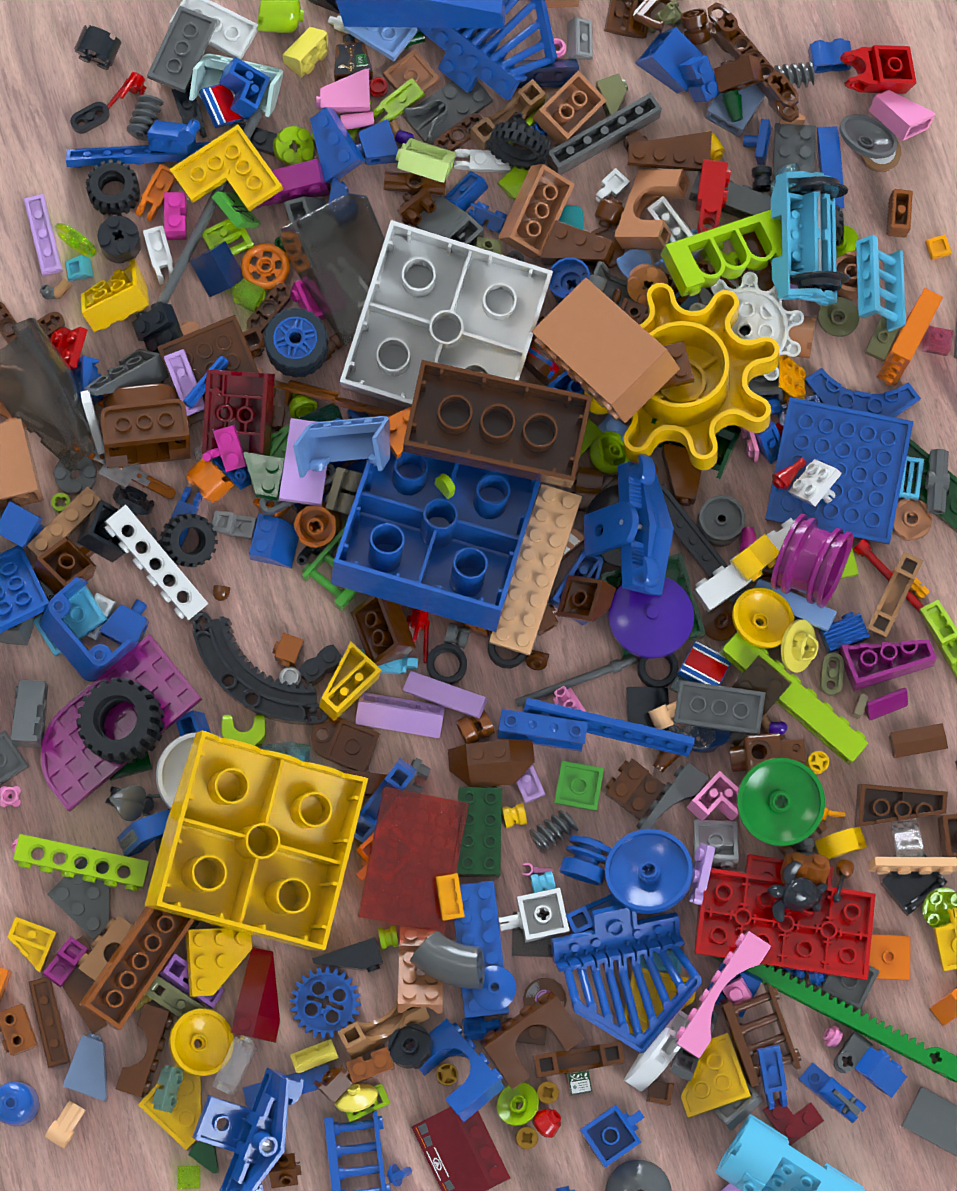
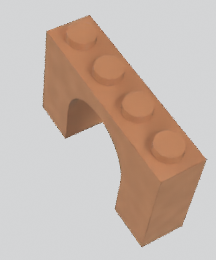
M682 169L638 170L632 190L627 198L625 209L621 214L618 228L615 230L614 237L622 249H664L665 245L668 244L672 232L664 220H642L641 216L651 203L662 196L665 198L685 197L690 181Z

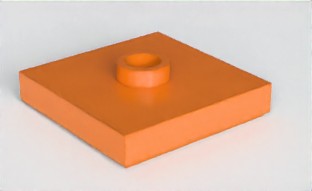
M872 934L869 966L879 970L876 979L910 980V936Z

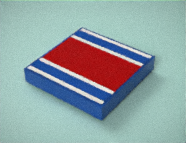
M218 84L199 91L215 129L248 120L230 110L236 93L225 86Z
M695 640L677 675L690 682L720 686L731 663L718 651Z

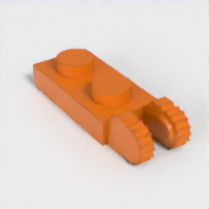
M163 164L158 166L141 196V201L135 212L137 216L140 217L143 214L148 203L152 207L147 214L146 220L153 221L158 209L164 203V193L170 192L176 182L169 167Z

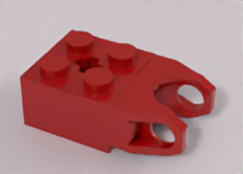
M873 45L872 47H861L856 50L847 51L840 56L841 62L852 66L857 72V76L849 77L844 82L845 87L860 93H883L890 90L896 94H906L917 83L910 46Z
M703 159L695 209L700 211L697 226L698 234L719 226L721 208H725L728 190L725 188H728L731 170L727 169L728 162ZM704 225H711L712 228H705Z

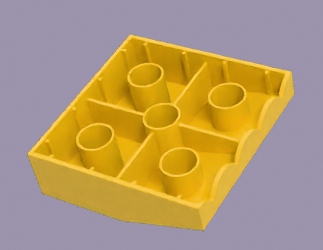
M203 730L196 732L166 822L144 906L308 950H326L368 778L345 774L334 768L304 762L286 754L262 750L254 745L221 738Z

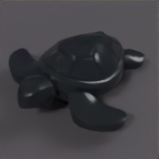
M792 861L783 869L784 886L775 884L767 888L768 893L772 897L779 898L772 904L773 916L779 922L785 920V908L792 911H803L810 908L815 912L821 910V894L825 893L828 886L825 883L815 885L811 880L804 877L795 878L797 871L801 867V862Z

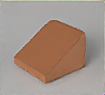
M788 108L784 114L791 116L795 111L792 108ZM799 113V117L791 123L781 119L780 124L804 125L806 117Z

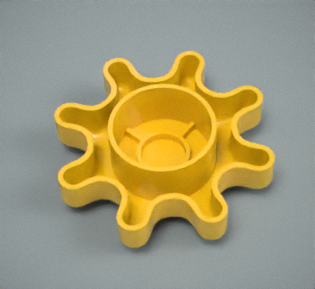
M656 283L648 289L647 306L649 316L640 326L663 346L684 341L694 382L658 390L630 418L632 422L624 435L625 454L631 461L639 463L638 455L645 454L650 456L660 443L675 441L686 447L694 467L699 470H708L717 462L718 447L715 436L722 428L736 425L749 432L760 433L769 427L771 406L766 399L752 392L748 384L753 378L768 374L776 369L779 363V345L777 341L770 337L744 340L734 334L732 327L739 316V299L734 292L721 290L713 296L704 309L688 311L678 305L674 292L668 284ZM592 396L589 411L594 414L608 413V410L605 407L602 408ZM653 417L657 419L655 424L651 423Z

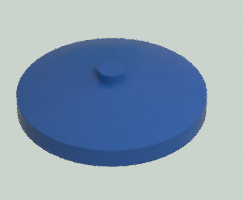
M642 829L627 834L613 846L606 860L605 878L609 891L618 903L634 912L653 914L672 908L685 897L692 883L693 865L687 848L678 838L662 830Z

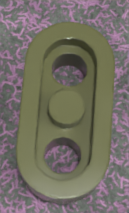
M829 653L822 661L820 689L828 696L836 695L842 688L844 659L838 653ZM830 661L835 662V668L829 666ZM828 682L834 684L833 689L827 687Z

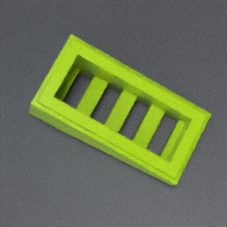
M382 1083L374 1087L378 1090L383 1102L379 1104L376 1100L374 1102L375 1106L368 1107L365 1111H358L356 1115L353 1112H346L350 1122L391 1104Z

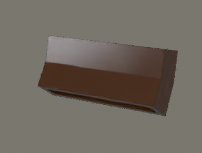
M943 723L895 731L889 735L893 758L948 749Z

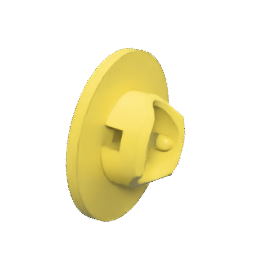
M799 619L792 622L782 639V661L786 669L791 672L798 673L805 670L818 652L819 645L816 640L815 630L807 620Z

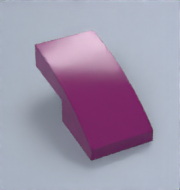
M70 936L57 952V956L43 972V975L61 988L77 967L78 961L88 951V948Z

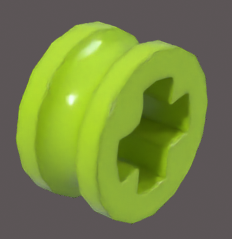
M57 493L51 500L52 507L57 513H61L71 503L70 498L65 493ZM59 499H60L61 501H63V500L66 499V500H67V501H65L66 506H65V507H62V506L57 507V505H58L57 501H58Z

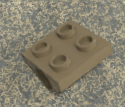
M337 467L332 476L331 490L326 497V508L350 514L363 474Z

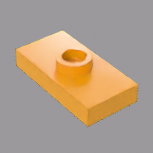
M458 873L436 876L442 920L465 917Z

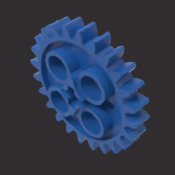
M318 967L317 974L314 975L309 970V978L302 975L301 977L304 982L302 984L295 983L299 990L291 991L296 995V998L290 999V1002L296 1004V1006L291 1008L290 1011L298 1013L293 1019H301L298 1027L306 1025V1034L313 1030V1037H316L319 1032L322 1039H325L326 1033H329L331 1038H334L335 1031L338 1032L341 1028L347 1027L348 1022H356L352 1016L360 1014L355 1010V1007L361 1006V1003L355 1002V999L361 997V995L354 994L358 986H350L353 979L345 980V972L339 976L338 968L333 973H330L329 967H326L325 972L322 973L320 967ZM316 983H322L325 986L324 992L320 995L313 993L312 989ZM343 990L346 993L345 999L340 1002L334 1000L333 994L335 991ZM310 995L321 1000L329 997L330 1003L341 1005L344 1007V1010H339L332 1006H326L324 1009L321 1003L309 1000L307 996ZM309 1004H315L318 1007V1011L314 1016H309L305 1012ZM330 1011H336L339 1015L338 1020L334 1023H330L326 1019V1015Z

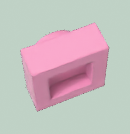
M742 976L728 982L723 988L724 994L731 1003L735 1002L737 1004L752 997V993Z

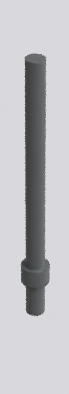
M633 655L622 660L610 661V664L516 698V704L519 707L525 704L527 698L538 700L552 695L562 686L568 689L611 672L615 674L622 671V668L636 664V657Z

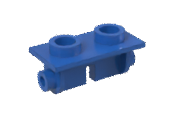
M479 201L477 204L471 203L474 209H470L468 214L482 226L485 220L488 219L489 222L486 228L500 234L507 214L498 210L494 213L488 210V205Z

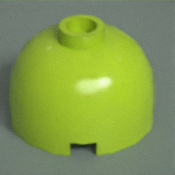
M606 431L598 436L590 447L591 462L596 469L605 474L618 473V465L631 462L625 454L624 442L620 439L621 435L619 433Z

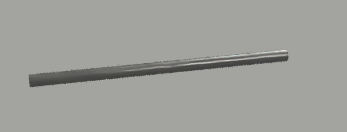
M260 108L249 117L243 129L249 140L263 114V110ZM228 181L212 191L157 302L168 304L217 206L212 196L216 192H224Z

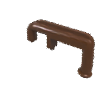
M644 0L634 11L633 18L637 22L662 33L664 21L660 22L648 16L660 2L667 5L673 0Z

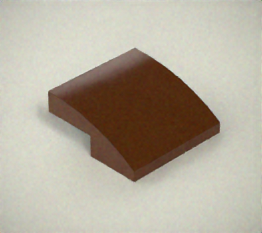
M610 0L604 31L626 37L645 39L648 27L633 18L634 11L644 0Z

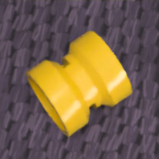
M523 803L516 804L512 808L509 806L502 807L505 828H511L514 824H519L520 826L527 824Z

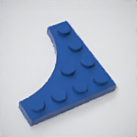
M820 368L805 379L806 385L813 394H818L820 403L895 418L921 399L909 382L894 390L881 394H871L856 390L852 391L842 387V384L830 377L823 368Z

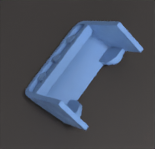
M377 416L335 420L308 425L293 445L299 477L304 478L311 469L315 472L322 471L329 462L368 459L369 463H373L374 466L378 467V471L383 470L390 459L389 417Z

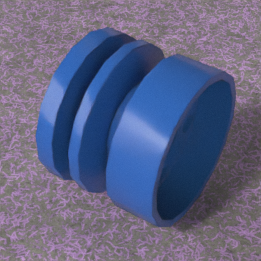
M564 258L557 261L550 270L553 273L549 288L556 302L559 304L575 287L591 275L583 261L577 258Z
M571 835L569 842L575 846H567L566 850L573 854L574 857H563L559 872L573 879L601 886L605 878V870L598 865L606 864L607 858L605 856H608L612 848L590 837Z

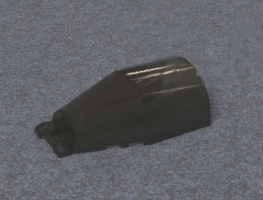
M28 318L11 327L18 337L0 349V400L13 418H21L22 422L27 425L26 430L30 433L35 432L41 438L40 442L61 461L67 470L72 471L86 455L94 452L95 446L90 440L92 433L72 369L35 318ZM79 447L80 450L73 455L71 451Z

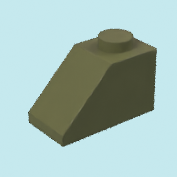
M619 73L596 81L595 88L607 100L602 107L606 116L609 117L621 109L626 92L628 91L625 79H621Z

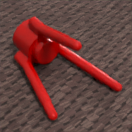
M132 72L123 86L107 104L108 109L119 97L123 99L128 91L133 94L139 92V95H144L147 88L144 86L145 78L139 73Z
M413 609L412 615L407 616L406 622L408 627L411 624V628L414 629L413 642H416L419 630L424 628L423 663L426 664L430 625L428 620L429 613Z

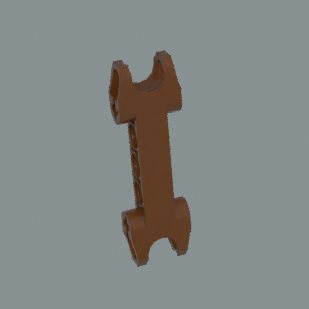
M716 2L709 6L708 17L711 21L709 22L711 36L723 51L730 53L735 60L738 59V56L747 53L759 57L762 75H767L768 77H763L764 81L756 85L768 98L769 106L781 119L790 123L799 117V109L796 104L799 103V96L791 82L784 74L777 72L740 29L737 19L724 5ZM719 9L723 12V16L715 18L712 12ZM786 107L792 108L795 113L787 116L783 113V110Z

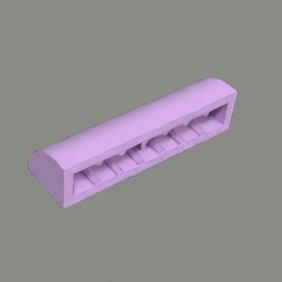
M364 692L358 701L355 724L440 738L445 707Z

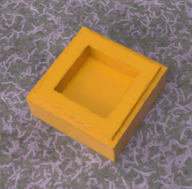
M945 234L925 241L931 261L952 254Z

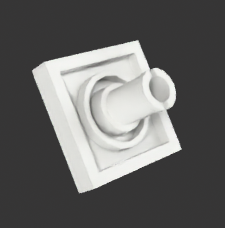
M814 459L808 464L799 479L793 483L788 492L792 496L813 506H816L821 499L825 503H829L832 501L829 495L835 498V493L830 488L842 473L838 469Z

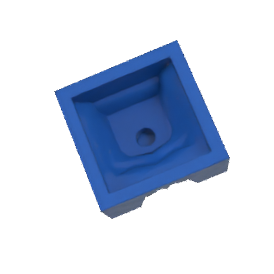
M82 356L79 358L77 368L65 372V407L83 408L81 392L101 376L98 373V368L94 366L99 363V359ZM90 394L93 405L103 400L102 395L95 396Z

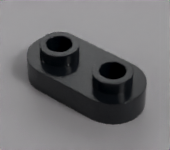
M95 102L81 109L71 117L72 129L76 133L83 134L96 128L109 119V109L103 102ZM99 112L103 113L100 117L96 116ZM80 122L85 123L84 126H78Z

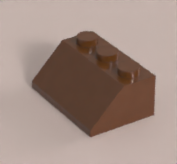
M370 596L350 612L366 656L377 666L401 659L416 648L400 604Z

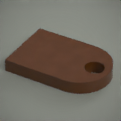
M328 717L324 723L314 726L311 733V743L313 749L320 757L355 771L366 772L380 733L339 717L335 721ZM326 729L329 732L328 738L325 740L318 739L316 736L317 731Z

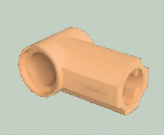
M677 701L648 712L656 729H665L674 724Z
M69 1100L59 1118L48 1129L45 1138L65 1149L75 1133L74 1129L86 1110Z

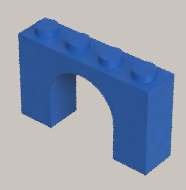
M446 1018L429 1033L433 1040L432 1053L419 1070L425 1076L443 1060L452 1056L465 1057L470 1061L468 1078L445 1099L460 1119L465 1122L505 1087L500 1081L503 1077L497 1069L493 1068L491 1070L487 1066L490 1062L481 1052L478 1055L474 1050L476 1046L469 1037L464 1039L461 1035L463 1031L456 1022L451 1024Z

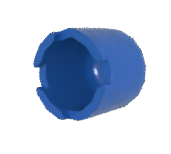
M20 1081L7 1082L0 1086V1121L14 1127L23 1126L31 1122L37 1115L40 1107L36 1090L31 1085Z

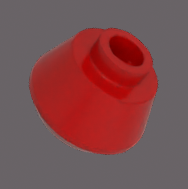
M547 1108L536 1112L533 1117V1124L542 1136L553 1138L561 1126V1116L556 1110Z

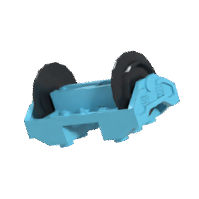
M795 171L776 175V183L771 196V218L782 220V256L772 259V281L778 292L779 299H800L813 301L822 306L837 303V291L841 289V285L850 280L849 275L836 272L835 198L846 195L848 188L840 184L838 179L826 176L824 173ZM788 183H796V186L788 189ZM790 283L798 286V289H790Z

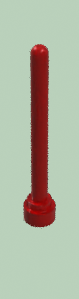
M866 539L861 540L853 548V551L857 555L865 556L890 581L893 573L871 551L870 543ZM909 590L906 599L921 614L920 609L925 606Z

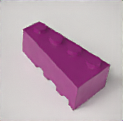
M317 159L272 170L281 183L283 190L254 209L284 203L300 197L316 198L330 195V183L324 180L320 162Z

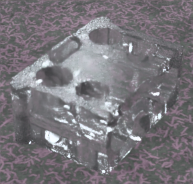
M918 819L893 821L891 835L896 857H922L924 846Z

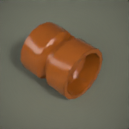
M483 710L480 719L465 716L456 721L459 732L466 744L476 743L479 741V737L486 738L495 733L485 710ZM475 722H478V725L480 727V730L478 731L476 730L473 724Z

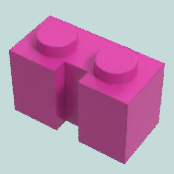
M165 192L164 232L166 239L187 240V199L185 192Z

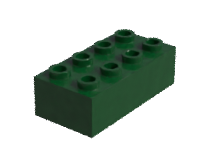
M458 788L456 863L458 877H500L502 788Z

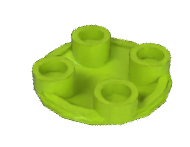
M947 887L937 888L930 892L922 906L923 917L926 923L933 928L949 923L950 918L947 909L957 908V892Z

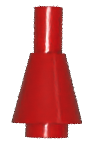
M801 457L793 465L772 474V483L779 490H787L798 471L807 462Z

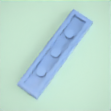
M760 578L755 588H767L777 592L789 603L794 618L807 620L811 625L828 632L837 614L835 610L826 606L824 608L818 607L816 602L810 604L806 598L793 592L785 594L781 591V587L775 590L771 587V583Z

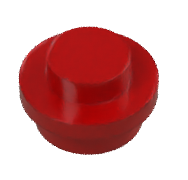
M376 77L369 82V93L372 96L383 97L388 92V83L385 79Z

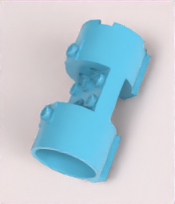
M752 1114L741 1125L735 1135V1139L730 1147L727 1148L716 1169L717 1175L741 1191H866L862 1185L826 1163L822 1167L789 1146L786 1136Z

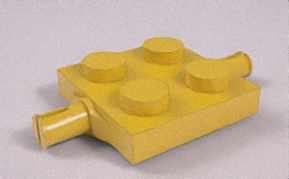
M957 908L947 909L950 918L949 923L933 928L942 971L957 969Z

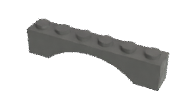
M687 763L685 767L680 765L674 773V776L677 777L672 784L670 782L666 784L661 791L664 794L660 801L656 799L649 808L651 811L649 817L643 816L636 827L639 830L652 829L658 818L673 805L694 798L709 777L690 763Z

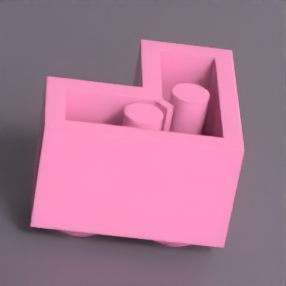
M719 771L686 808L702 822L715 808L721 811L730 821H733L739 815L737 810V793L739 788Z

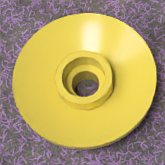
M352 1084L334 1104L340 1111H361L370 1107L377 1100L378 1092L370 1084Z

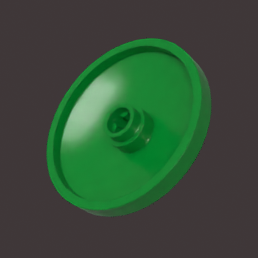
M773 758L757 764L744 776L738 789L737 810L742 824L751 835L770 845L787 846L803 841L816 830L824 814L825 795L818 777L806 765L793 759Z

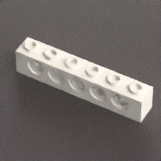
M126 505L104 521L107 524L104 527L112 537L117 536L121 541L119 546L126 554L130 552L135 558L132 560L139 570L144 569L149 574L146 576L148 581L154 587L156 585L159 586L162 590L160 595L167 603L171 601L175 605L174 611L181 619L185 617L186 620H190L208 604ZM124 525L132 527L133 533L130 537L123 536L121 530ZM139 541L144 542L147 547L143 554H139L135 549ZM152 558H157L160 561L159 569L152 570L150 568L149 562ZM167 574L172 575L174 578V583L170 587L165 586L163 583V578ZM180 591H185L188 595L184 603H180L177 600V594Z

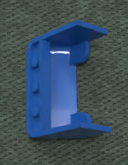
M75 577L49 601L40 617L39 624L41 629L81 677L86 681L94 682L139 643L137 640L127 639L114 652L103 644L95 645L90 650L84 645L63 620V617L69 613L71 608L69 599L88 583L85 579Z

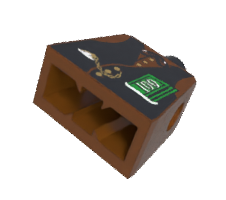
M351 34L344 35V44L336 45L334 81L341 80L363 69H369V80H372L373 70L365 43H356L355 37Z

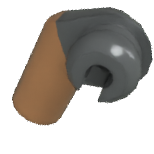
M63 279L57 287L43 285L40 288V293L45 299H60L72 285L69 281Z

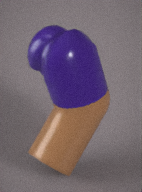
M398 121L389 122L395 142L406 144L410 138L414 139L412 133L400 130Z
M766 714L762 717L761 727L765 733H779L783 735L787 731L788 727L785 722H772Z

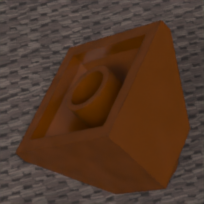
M568 575L556 615L558 617L594 622L610 609L616 588L604 580Z

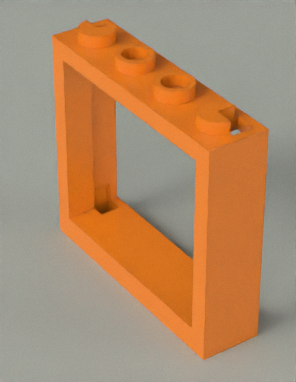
M927 288L923 289L906 319L905 326L899 332L877 375V378L884 381L886 385L895 386L920 344L943 296Z

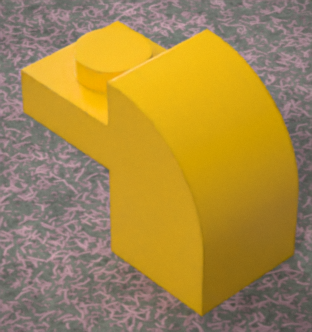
M860 827L849 828L815 841L819 855L825 856L829 860L867 848Z

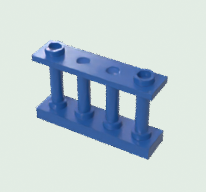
M502 709L497 739L533 740L534 745L582 752L588 722Z
M373 1112V1119L339 1124L338 1121L334 1122L333 1117L324 1118L332 1191H346V1189L341 1190V1180H345L344 1178L380 1173L381 1187L353 1191H391L390 1183H385L379 1131L384 1129L382 1116H378L377 1112ZM375 1128L376 1142L346 1146L336 1144L335 1135H339L340 1132ZM377 1151L379 1164L345 1169L339 1167L338 1158H341L342 1155Z

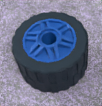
M291 308L277 313L268 322L264 332V344L269 361L278 372L280 371L283 375L294 378L306 377L322 367L329 352V342L325 326L319 317L303 308Z

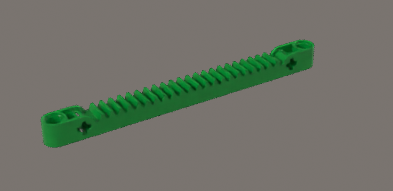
M712 957V958H714V959H716V960H718V961H720V962H722V960L724 959V958ZM760 964L746 969V971L762 978L763 984L769 983L772 987H776L778 992L957 1083L956 1055L940 1047L924 1049V1042L916 1044L915 1037L908 1040L907 1033L900 1036L899 1029L892 1032L893 1026L891 1025L884 1028V1021L876 1024V1017L869 1019V1014L861 1015L860 1009L853 1012V1005L845 1008V1001L837 1004V997L829 1000L828 992L821 996L820 988L813 991L812 984L805 987L806 981L803 980L797 983V976L790 980V973L787 972L782 975L781 968L774 971V966L766 967V965ZM931 1054H936L935 1058L938 1059V1061L931 1062L932 1058L929 1056Z

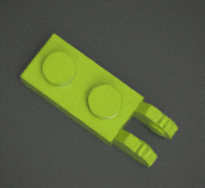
M411 78L380 102V105L373 110L374 119L386 110L388 114L378 123L386 119L391 122L392 119H396L404 112L405 107L410 108L424 97L425 94L414 79Z

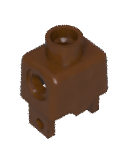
M779 733L746 736L743 746L729 747L731 771H745V774H747L757 764L773 758H788L804 764V761H806L804 739L783 740L785 735ZM760 751L765 755V758L761 760L755 759L752 753Z

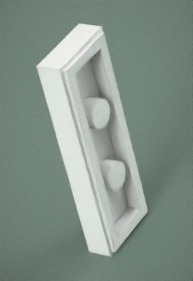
M88 390L81 392L82 404L99 455L105 453L103 435L90 392Z

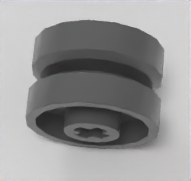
M719 495L711 497L703 504L697 516L696 526L712 546L723 547L737 540L745 525L746 516L743 507L737 500L730 496Z

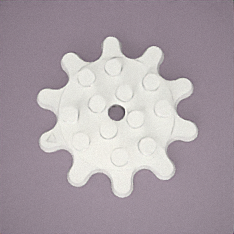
M747 272L742 277L741 285L736 289L729 288L721 279L711 287L714 295L721 290H729L737 295L739 299V316L732 327V331L736 336L744 340L770 337L777 341L779 345V356L788 355L796 357L800 354L801 346L790 339L789 330L794 326L802 324L804 315L799 310H784L782 307L783 299L778 298L775 286L769 291H762L757 285V275L754 272ZM694 303L690 306L689 311H699L707 305ZM742 326H748L751 332L743 336L739 333V329ZM776 367L774 371L764 374V377L769 381L776 380L779 377V369Z

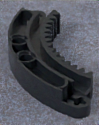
M199 612L194 615L192 621L193 636L199 654L213 678L235 701L256 714L264 715L266 718L278 722L316 725L327 721L329 716L326 713L321 715V719H317L316 716H309L312 721L307 720L308 716L305 709H310V714L316 713L317 709L324 712L317 703V691L312 683H309L307 689L303 683H301L299 688H297L295 683H292L289 687L287 681H284L281 685V681L278 678L274 681L271 675L267 677L265 672L262 671L260 673L258 667H254L252 662L239 649L238 643L235 642L236 638L233 635L232 622L229 618L222 616L220 619H212L205 612ZM201 617L208 621V623L204 624L205 631H202L200 624H197V622L201 621ZM227 677H234L232 685H224V680ZM249 696H258L255 704L250 705L247 703Z

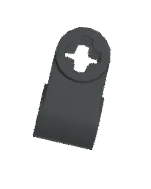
M854 1031L835 1057L833 1064L835 1069L840 1073L854 1070L866 1051L873 1044L857 1031ZM847 1058L849 1066L843 1067V1059Z

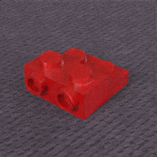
M80 326L73 330L63 327L54 331L50 339L51 348L45 356L46 365L44 369L60 375L77 368L88 329Z

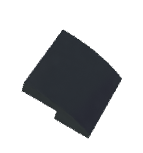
M626 687L627 721L655 728L648 712L665 704L669 705L668 688ZM670 726L663 730L670 731Z

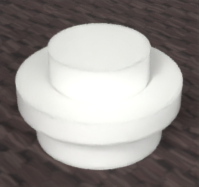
M286 667L281 671L279 679L281 684L287 681L290 687L292 683L296 685L300 683L301 675L296 668Z

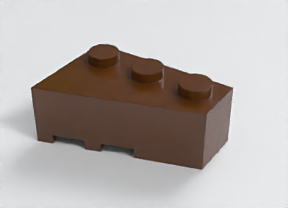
M556 220L540 258L544 265L555 264L564 258H577L587 266H597L600 261L604 262L608 267L616 246L613 240Z

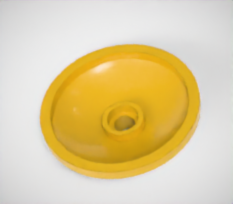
M752 588L742 593L736 600L732 610V619L737 632L745 641L759 648H774L782 644L785 631L794 622V614L789 603L777 592L767 588Z
M195 1009L183 1014L173 1025L169 1038L170 1051L176 1064L185 1072L195 1076H208L220 1071L229 1062L234 1049V1036L231 1033L230 1025L224 1017L209 1009ZM195 1040H198V1041H199V1043H200L199 1048L195 1047V1045H194V1041H195Z

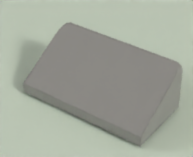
M574 17L567 23L568 59L591 60L593 59L592 21Z
M747 1082L751 1097L713 1110L730 1130H733L763 1102L760 1095Z

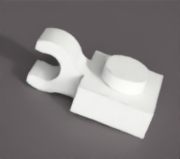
M615 168L601 181L603 188L597 192L595 200L599 203L602 199H607L610 194L616 198L629 186L630 181Z

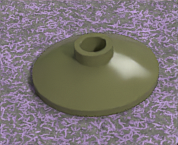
M837 297V303L821 306L818 313V320L822 329L836 337L851 334L858 326L860 319L856 305L843 297ZM834 317H840L841 321L836 322Z

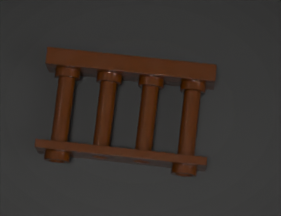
M769 983L763 984L766 993L740 1003H731L727 998L719 1001L745 1078L751 1087L760 1085L758 1077H761L760 1066H757V1064L753 1065L751 1059L754 1053L757 1052V1048L773 1046L784 1042L788 1054L782 1056L783 1065L791 1063L795 1069H801L799 1061H802L798 1049L793 1047L777 1001L780 999L776 987H772ZM767 1001L770 1002L773 1010L772 1014L746 1024H739L736 1017L739 1015V1012ZM777 1022L780 1034L752 1045L746 1044L743 1036H746L747 1032Z

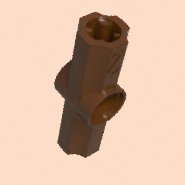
M385 171L384 190L408 192L414 195L425 187L430 194L445 195L446 180L442 183L411 172ZM418 181L420 182V184L417 186H413L410 184V182Z

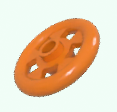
M261 243L251 247L244 254L241 261L243 278L250 286L258 290H272L277 284L284 283L290 272V261L287 254L280 247L270 243ZM264 251L272 252V258L263 257ZM253 256L258 258L255 266L250 264ZM276 261H281L282 269H276ZM268 265L269 269L263 270L262 266ZM254 271L261 276L258 280L251 275ZM274 274L276 279L268 282L266 277Z

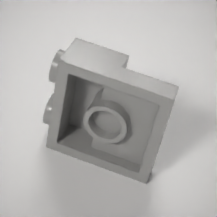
M694 820V866L696 864L695 852L699 848L700 843L715 847L711 868L720 867L721 870L730 871L733 867H737L739 860L737 821L704 820L702 822L701 820Z

